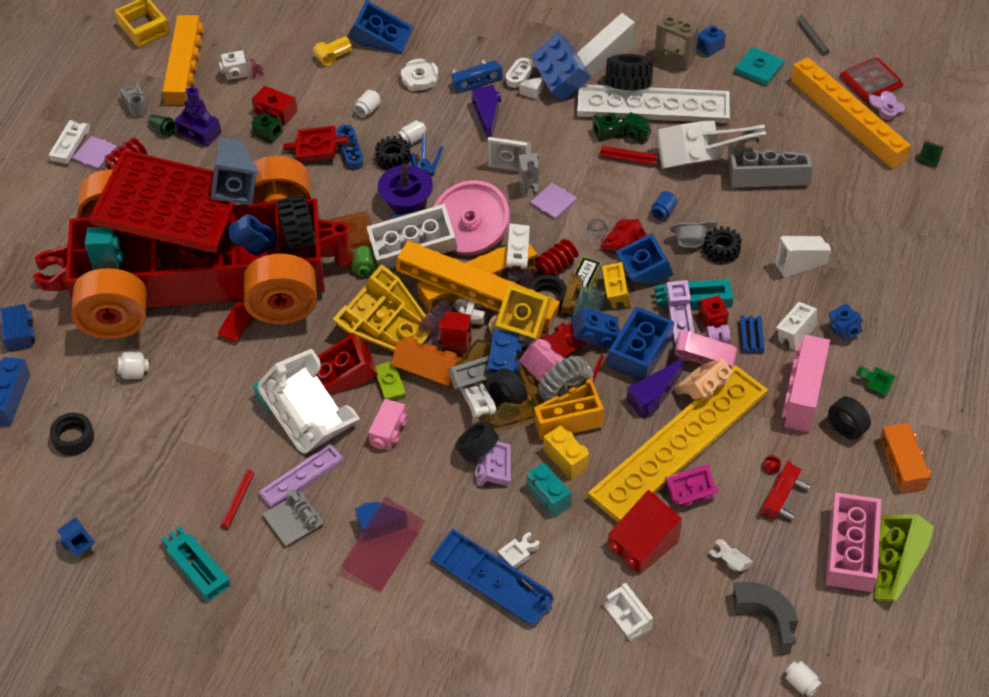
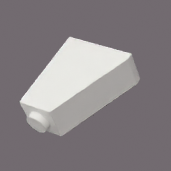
M821 236L780 237L775 264L784 278L828 264L831 248Z

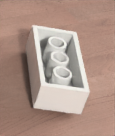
M445 204L367 226L378 267L382 264L388 269L396 268L397 257L407 241L418 243L441 254L458 249Z

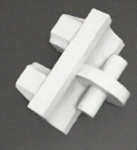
M465 298L455 301L454 307L458 312L471 315V327L472 324H484L485 311L477 309H488L487 307L470 300L468 301Z

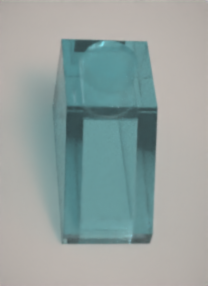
M589 285L581 286L572 317L581 307L600 312L606 291Z

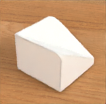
M540 77L522 82L519 86V94L537 99L544 87V79Z

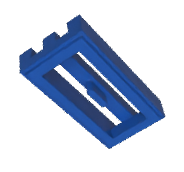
M740 315L742 352L764 353L761 316L745 318V315ZM745 324H749L751 348H747ZM754 324L757 325L759 348H756Z

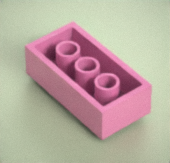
M804 334L803 343L798 342L792 368L793 372L791 373L782 418L786 419L785 428L810 433L828 353L829 339Z
M835 492L831 506L826 585L873 592L878 574L881 499Z

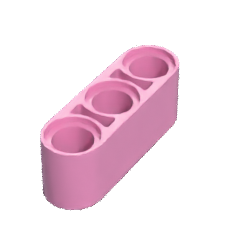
M681 331L678 334L674 354L699 364L724 358L732 369L736 359L737 348L699 334Z

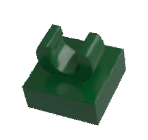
M925 141L918 160L937 166L944 146Z

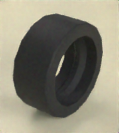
M542 275L535 278L530 283L528 289H532L535 292L543 289H552L558 292L560 296L555 300L560 301L558 312H560L567 289L564 281L552 275Z
M500 368L487 379V391L501 408L513 411L527 399L526 387L513 371L507 368Z
M841 397L828 410L831 424L837 432L847 439H858L871 426L869 413L859 401L852 397Z
M72 412L59 416L52 423L50 437L56 450L60 453L78 455L92 445L94 430L88 417L81 413ZM78 426L85 429L84 434L74 441L67 442L59 438L61 433L70 427Z
M487 421L480 422L470 427L458 438L455 448L464 460L474 461L484 456L496 445L499 435Z

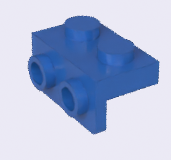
M493 331L487 372L495 373L500 368H507L518 374L520 361L516 360V356L521 354L522 341H519V333Z

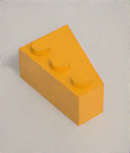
M591 378L586 380L584 385L569 389V393L561 397L556 396L534 408L535 427L540 441L544 440L546 434L560 425L572 434L604 427V409Z

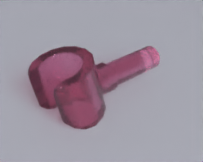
M250 59L253 78H256V72H260L263 76V67L258 64L256 65L254 59Z

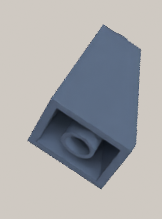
M220 137L210 199L252 205L258 169L240 140Z

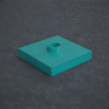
M752 46L736 65L734 73L768 86L783 67L785 60Z

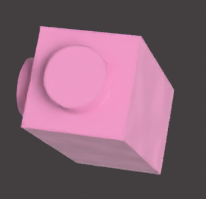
M384 399L368 432L370 445L377 449L390 451L393 444L398 442L400 429L406 425L408 420L405 404Z

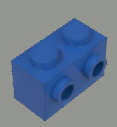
M581 307L571 318L573 338L610 349L620 333L618 317Z

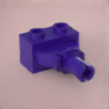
M189 87L186 89L188 100L184 102L185 108L175 119L177 133L209 147L221 134L219 119L211 116L207 111L204 101L199 98V90L195 89V87Z

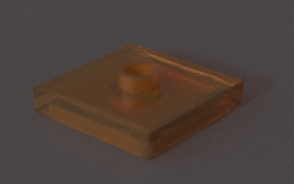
M367 211L328 219L329 221H342L348 224L351 249L372 245L367 226L372 224Z

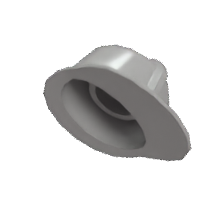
M714 221L679 223L671 226L670 231L676 234L680 247L697 248L704 243L707 230L713 229L718 223Z

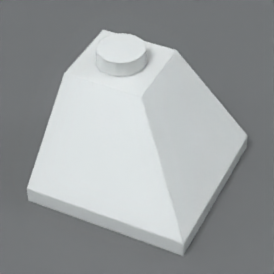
M488 137V167L519 172V155L531 154V143Z

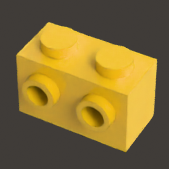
M560 425L544 436L543 451L571 480L588 469L589 451L584 445H580L575 440L574 435L570 431H566Z

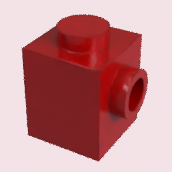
M720 295L700 300L698 314L705 327L714 326L718 328L721 325L728 324L729 313Z

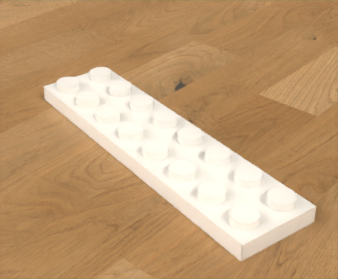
M583 84L579 88L577 116L593 117L597 115V117L615 113L616 117L626 118L632 112L649 120L729 123L730 96L729 91L650 87L643 90L626 91L606 85Z

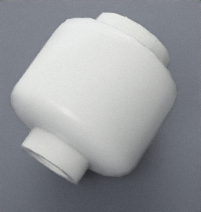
M123 352L121 357H117V374H121L123 379H141L144 376V372L149 370V361L144 359V355L141 352Z

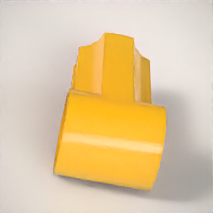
M346 36L329 44L320 42L313 48V54L324 66L333 64L336 57L352 51V45Z

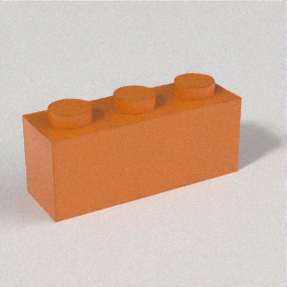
M406 337L397 341L391 365L450 386L453 383L448 369L460 365L462 359L456 357L457 354L454 352H442L437 350L435 345H423L418 343V340L415 338Z
M909 423L884 426L879 440L900 494L926 490L932 477L931 470L925 465L924 454L917 445L915 431L911 430Z

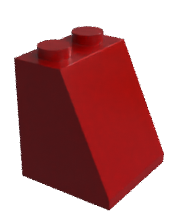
M648 490L609 532L608 548L614 555H619L628 568L635 570L638 574H642L679 542L682 518Z

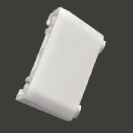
M313 349L274 364L258 383L261 396L296 448L302 453L312 451L360 420L352 407L345 405L338 408L317 378L316 374L319 372L321 365L320 359Z

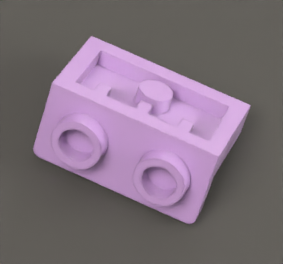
M497 441L496 445L488 453L477 459L475 470L477 486L482 487L486 481L508 486L511 482L510 444Z

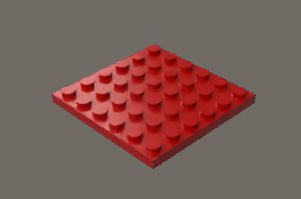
M123 149L90 215L89 224L132 233L141 237H149L163 242L179 244L184 247H192L205 252L217 253L235 203L210 199L214 176L213 170Z

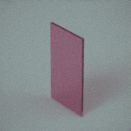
M385 496L340 567L381 592L425 521Z

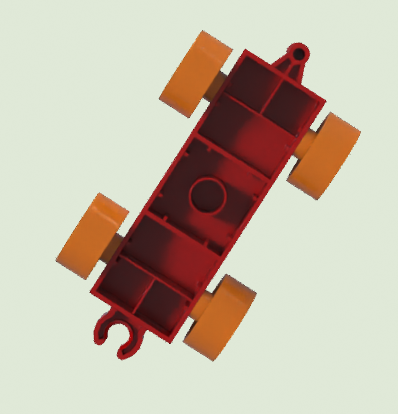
M269 156L254 161L258 171L252 205L239 204L234 206L217 253L207 254L205 257L198 259L182 245L114 230L115 235L119 236L120 239L119 249L123 250V262H120L119 269L93 270L85 246V239L88 227L99 226L89 224V218L113 171L102 170L87 176L79 186L78 218L69 219L68 243L43 251L35 256V262L39 270H44L51 265H59L62 269L52 276L38 272L33 275L36 287L41 290H68L72 301L73 323L82 332L97 338L118 339L136 333L145 324L146 308L181 306L244 299L247 312L254 318L271 324H288L302 320L310 315L317 304V293L325 292L323 258L334 257L335 263L340 265V267L349 266L352 263L353 253L349 226L342 221L333 222L320 219L317 198H311L310 174L302 163L288 157ZM303 194L307 201L316 243L314 246L290 251L286 245L277 209V200ZM247 214L254 216L261 224L269 226L276 233L277 245L259 256L248 253L244 247L234 244L229 238V226Z

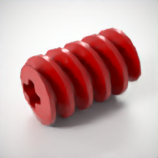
M131 137L122 146H118L116 150H112L110 154L105 155L104 163L108 170L114 169L123 149L147 155L144 145L137 138Z
M562 239L559 243H556L553 247H550L535 258V267L540 276H555L557 272L567 268L569 263H574V257H578L579 254L575 245L570 240Z

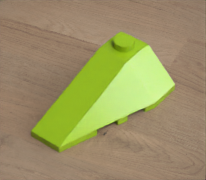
M918 514L881 515L878 574L875 584V599L877 601H897L929 547L934 526Z

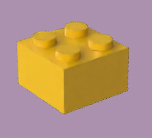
M508 284L495 325L540 339L552 299Z

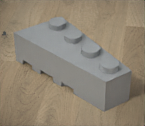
M729 145L727 165L731 187L810 185L812 174L810 154L787 151L778 154L771 149H765V152L753 151V147L745 146V149H737L736 145Z

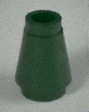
M152 114L148 118V124L162 135H171L176 129L175 122L170 117Z

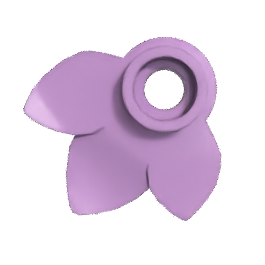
M883 91L880 96L869 95L871 105L879 109V116L885 120H892L898 113H903L905 110L904 104L897 102L895 95L889 91Z

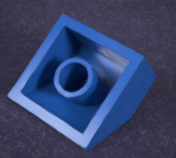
M653 233L616 251L633 282L657 284L674 275L669 261Z

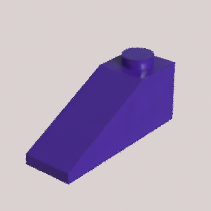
M494 85L471 89L472 104L487 141L488 137H493L499 112V103L501 102L499 91L496 92Z
M681 360L627 387L626 400L641 418L647 414H653L659 409L682 374L683 362Z

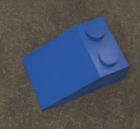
M366 0L358 12L347 37L365 47L401 54L414 26Z

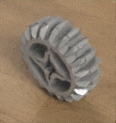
M570 356L568 359L564 358L561 362H557L555 366L551 367L549 371L545 372V376L540 379L541 382L538 384V392L544 402L556 396L561 397L569 393V389L584 385L585 381L590 378L593 380L592 376L594 373L590 365L579 356Z

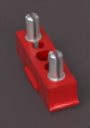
M791 461L786 462L760 511L761 516H766L775 521L778 514H781L790 520H794L796 513L786 509L783 505L794 484L806 491L810 489L811 484L798 477L802 469L793 465Z

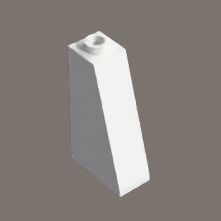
M621 13L577 53L590 76L606 67L607 58L617 54H627L633 50L635 22L625 14Z

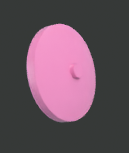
M470 180L458 183L447 189L434 205L435 207L445 204L458 248L450 252L457 255L472 256L490 250L501 241L510 224V208L505 196L497 187L484 181Z

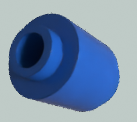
M661 192L651 207L652 216L657 220L668 218L678 203L676 196L671 192Z

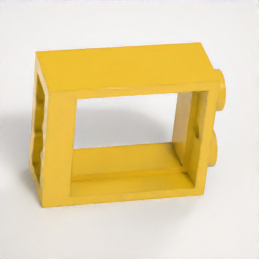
M136 0L114 10L118 25L138 48L170 34L167 19L150 0ZM146 14L153 19V21L135 29L128 23Z

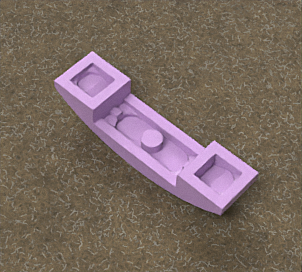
M688 280L667 282L670 320L674 321L673 341L675 347L679 332L689 331L694 333ZM677 356L678 361H690Z

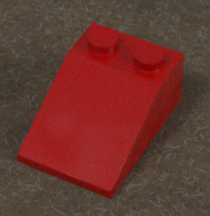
M355 333L350 334L317 356L320 359L321 366L316 376L329 395L362 386L378 375L367 344Z

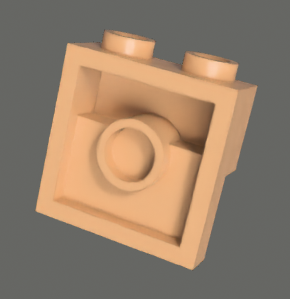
M724 358L704 363L677 384L673 390L677 395L686 393L693 400L699 398L704 400L714 393L713 391L716 387L724 385L733 371Z

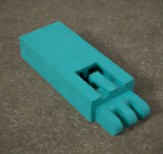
M730 279L688 281L691 310L699 309L700 300L720 295L725 307L733 306L734 298ZM667 285L655 286L657 306H668Z
M178 526L176 531L179 536H176L171 531L168 533L171 539L170 542L165 536L160 538V540L167 548L168 557L208 603L231 587L230 579L190 533L187 534L181 526ZM189 549L199 558L196 561L192 560V564L188 561L192 558L191 554L187 552Z

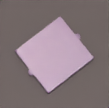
M91 136L72 159L84 164L85 167L89 166L100 170L105 164V155L110 154L112 150H116L118 146L107 142L105 139L101 140Z
M551 183L530 202V205L540 210L542 214L545 213L556 220L577 201V197L567 192L566 189Z

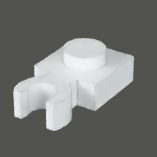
M530 532L526 533L520 543L514 539L498 551V557L516 569L530 559L529 552L538 550L540 542L537 540L532 544L528 543L532 539V534Z

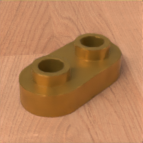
M571 274L562 303V313L570 315L572 311H576L578 305L576 296L578 292L582 291L584 280H581V275Z

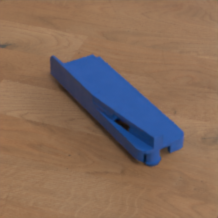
M453 528L430 558L440 567L531 626L537 625L546 612L549 613L552 609L551 604L554 601V597L550 590Z

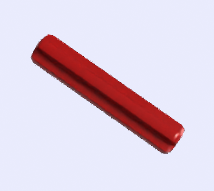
M602 146L600 150L601 157L656 165L657 163L656 154Z

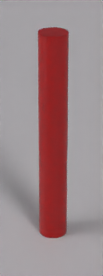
M246 470L220 525L221 528L229 529L254 476L253 471Z

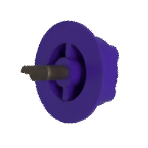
M407 164L387 170L378 181L380 197L387 202L388 206L397 215L413 213L423 209L426 199L433 190L431 176L422 168Z

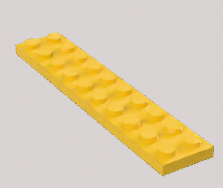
M735 365L731 369L733 373L727 378L728 381L724 385L716 387L710 397L704 400L702 398L694 400L588 492V498L615 521L619 522L646 491L650 490L656 494L667 484L666 476L681 472L768 394V389Z

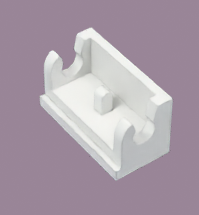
M798 302L776 327L780 343L783 344L785 339H787L790 349L796 351L798 342L803 343L804 334L810 335L817 327V309Z
M626 583L607 595L608 601L604 603V608L630 642L652 630L653 617Z

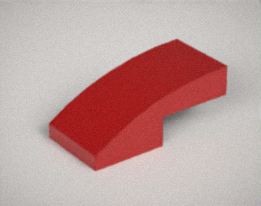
M238 301L232 308L218 332L220 337L239 343L246 326L250 327L254 317L247 312L244 302Z

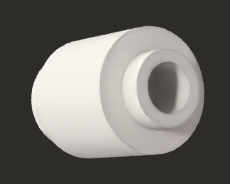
M366 90L355 102L354 111L361 117L369 116L381 103L379 94L376 91Z
M415 120L401 128L397 136L398 138L399 136L402 137L403 140L406 139L407 143L412 145L422 139V134L427 129L422 122Z
M794 661L785 671L788 674L785 679L802 695L806 694L808 697H811L822 685L818 680L819 677L802 661L799 663Z

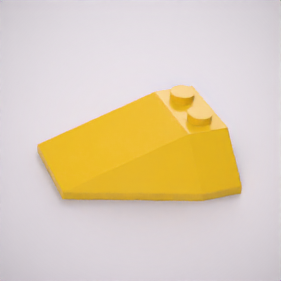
M382 264L370 276L367 284L348 306L345 305L332 319L334 323L347 333H355L361 339L391 351H395L398 340L406 337L415 338L418 340V343L423 344L435 330V327L399 277Z

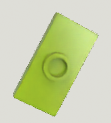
M392 361L376 365L375 367L378 372L376 378L384 399L395 401L406 398V392L397 368L391 365Z

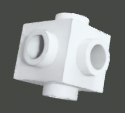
M243 50L221 54L222 62H219L221 74L225 73L226 80L248 76Z

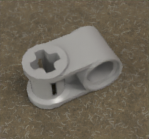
M136 83L135 86L127 89L120 88L123 102L128 107L131 115L135 118L145 116L148 111L139 84Z

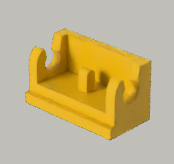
M619 262L602 266L607 299L610 300L612 308L617 309L616 303L623 302L625 308H630L631 303L623 263Z

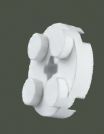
M425 59L411 60L401 70L402 82L412 92L434 88L437 85L438 68L433 62L431 64L426 63Z

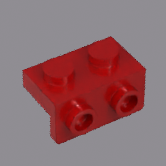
M620 219L606 236L601 247L603 251H617L645 237L646 232L639 219Z
M563 322L554 328L555 333L551 336L549 333H546L540 337V339L547 341L551 345V349L563 358L586 343L573 338L572 322L568 325Z

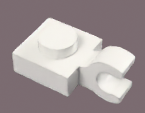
M722 539L715 541L721 548L720 552L715 549L709 551L713 557H722V559L728 562V567L734 571L741 572L747 570L753 563L751 559L736 548L732 549Z

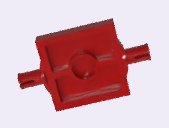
M335 125L301 129L297 132L296 140L291 143H283L284 151L296 150V160L298 162L335 158L337 145L348 144L349 138L348 135L337 137Z

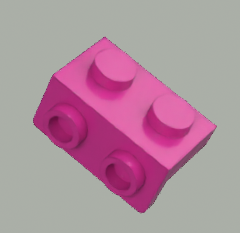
M708 464L665 477L671 501L680 505V507L693 504V500L699 498L701 500L711 499L715 493L720 492L719 487L714 485Z

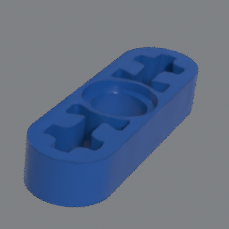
M347 124L341 125L337 129V136H345V133L349 135V143L340 144L346 166L350 170H359L363 167L364 162L354 128ZM348 145L355 146L353 149H346L345 147Z

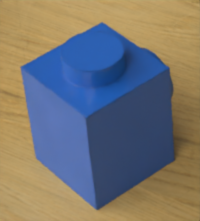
M713 24L698 33L696 48L707 57H710L724 48L726 34Z
M77 517L57 530L61 536L58 541L65 551L70 548L75 556H78L95 544Z

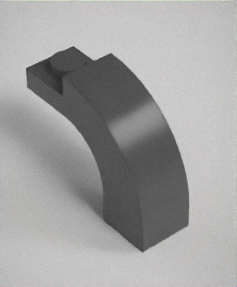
M734 582L732 598L735 615L757 614L768 619L776 630L780 655L790 654L792 645L796 643L795 631L798 624V617L791 603L780 592L767 585L756 582Z

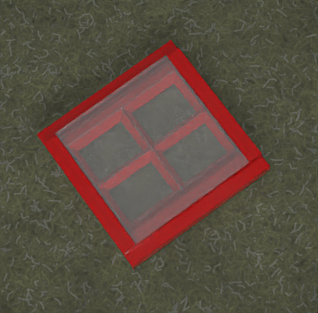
M876 57L840 73L842 80L864 102H869L870 94L880 96L883 91L892 92L903 87L901 79Z

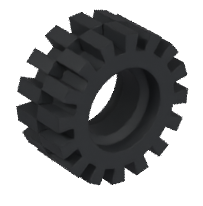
M387 136L386 140L382 138L381 143L378 142L377 146H375L376 162L378 166L381 165L383 170L385 168L389 170L393 167L410 163V145L406 139L403 140L400 136L398 139H396V136H393L392 139H390V136ZM390 152H398V153H399V154H396V155H388V153H390Z
M720 226L719 230L717 227H714L713 231L709 230L708 234H706L704 253L705 255L707 254L708 259L712 258L714 263L718 260L719 264H722V261H725V264H729L730 260L734 262L735 258L739 257L742 238H740L739 233L736 234V230L730 231V227L723 229V226ZM726 243L729 247H719L716 244Z

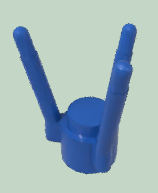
M423 133L421 159L416 163L415 155L412 152L410 154L412 165L422 168L430 176L434 175L443 146H440L431 165L430 161L425 159L426 134Z

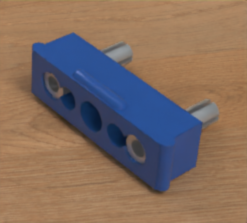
M484 59L481 65L458 71L455 68L451 74L452 85L455 88V92H461L502 79V65H499L496 60L488 62Z

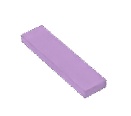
M328 444L258 491L259 496L270 508H273L287 500L286 493L290 489L300 492L344 462L343 456L331 444Z

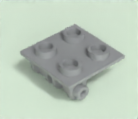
M290 489L286 493L287 500L262 514L285 546L290 545L325 524L302 492Z

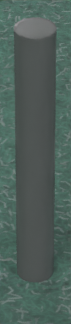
M803 15L797 18L798 22L824 56L828 55L830 50Z

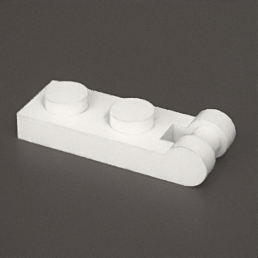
M70 120L49 153L50 160L68 164L84 136L89 133L90 125L87 123L78 124L77 121Z
M510 223L506 258L507 268L516 266L520 267V269H527L530 226Z
M482 381L459 388L472 411L473 418H481L482 415L486 414L488 416L496 415L495 403Z

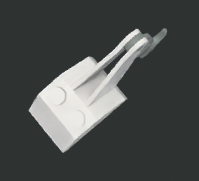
M700 121L656 130L662 169L720 160L719 148L761 138V136L766 135L765 125L716 131L715 121ZM743 132L740 134V137L718 143L717 134Z

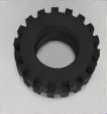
M617 54L607 58L605 82L610 87L619 90L636 91L646 89L652 85L653 61L650 58L637 54Z
M300 194L278 199L277 209L287 248L293 251L314 246L316 238L305 196Z

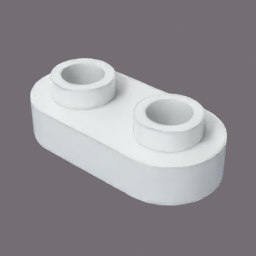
M528 58L516 60L506 73L507 85L517 88L522 82L526 81L533 72V62Z

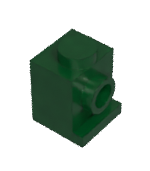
M630 112L621 123L620 137L624 138L626 136L643 143L651 135V120Z
M262 113L259 117L255 116L252 120L253 135L269 143H273L283 133L282 121L279 117L276 119Z
M615 113L600 117L594 115L592 130L598 141L602 142L620 137L622 119L621 117H616Z

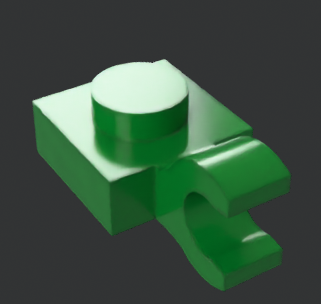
M859 366L855 373L869 380L867 387L884 395H888L896 378V375L879 367H875L874 371H871L866 367Z

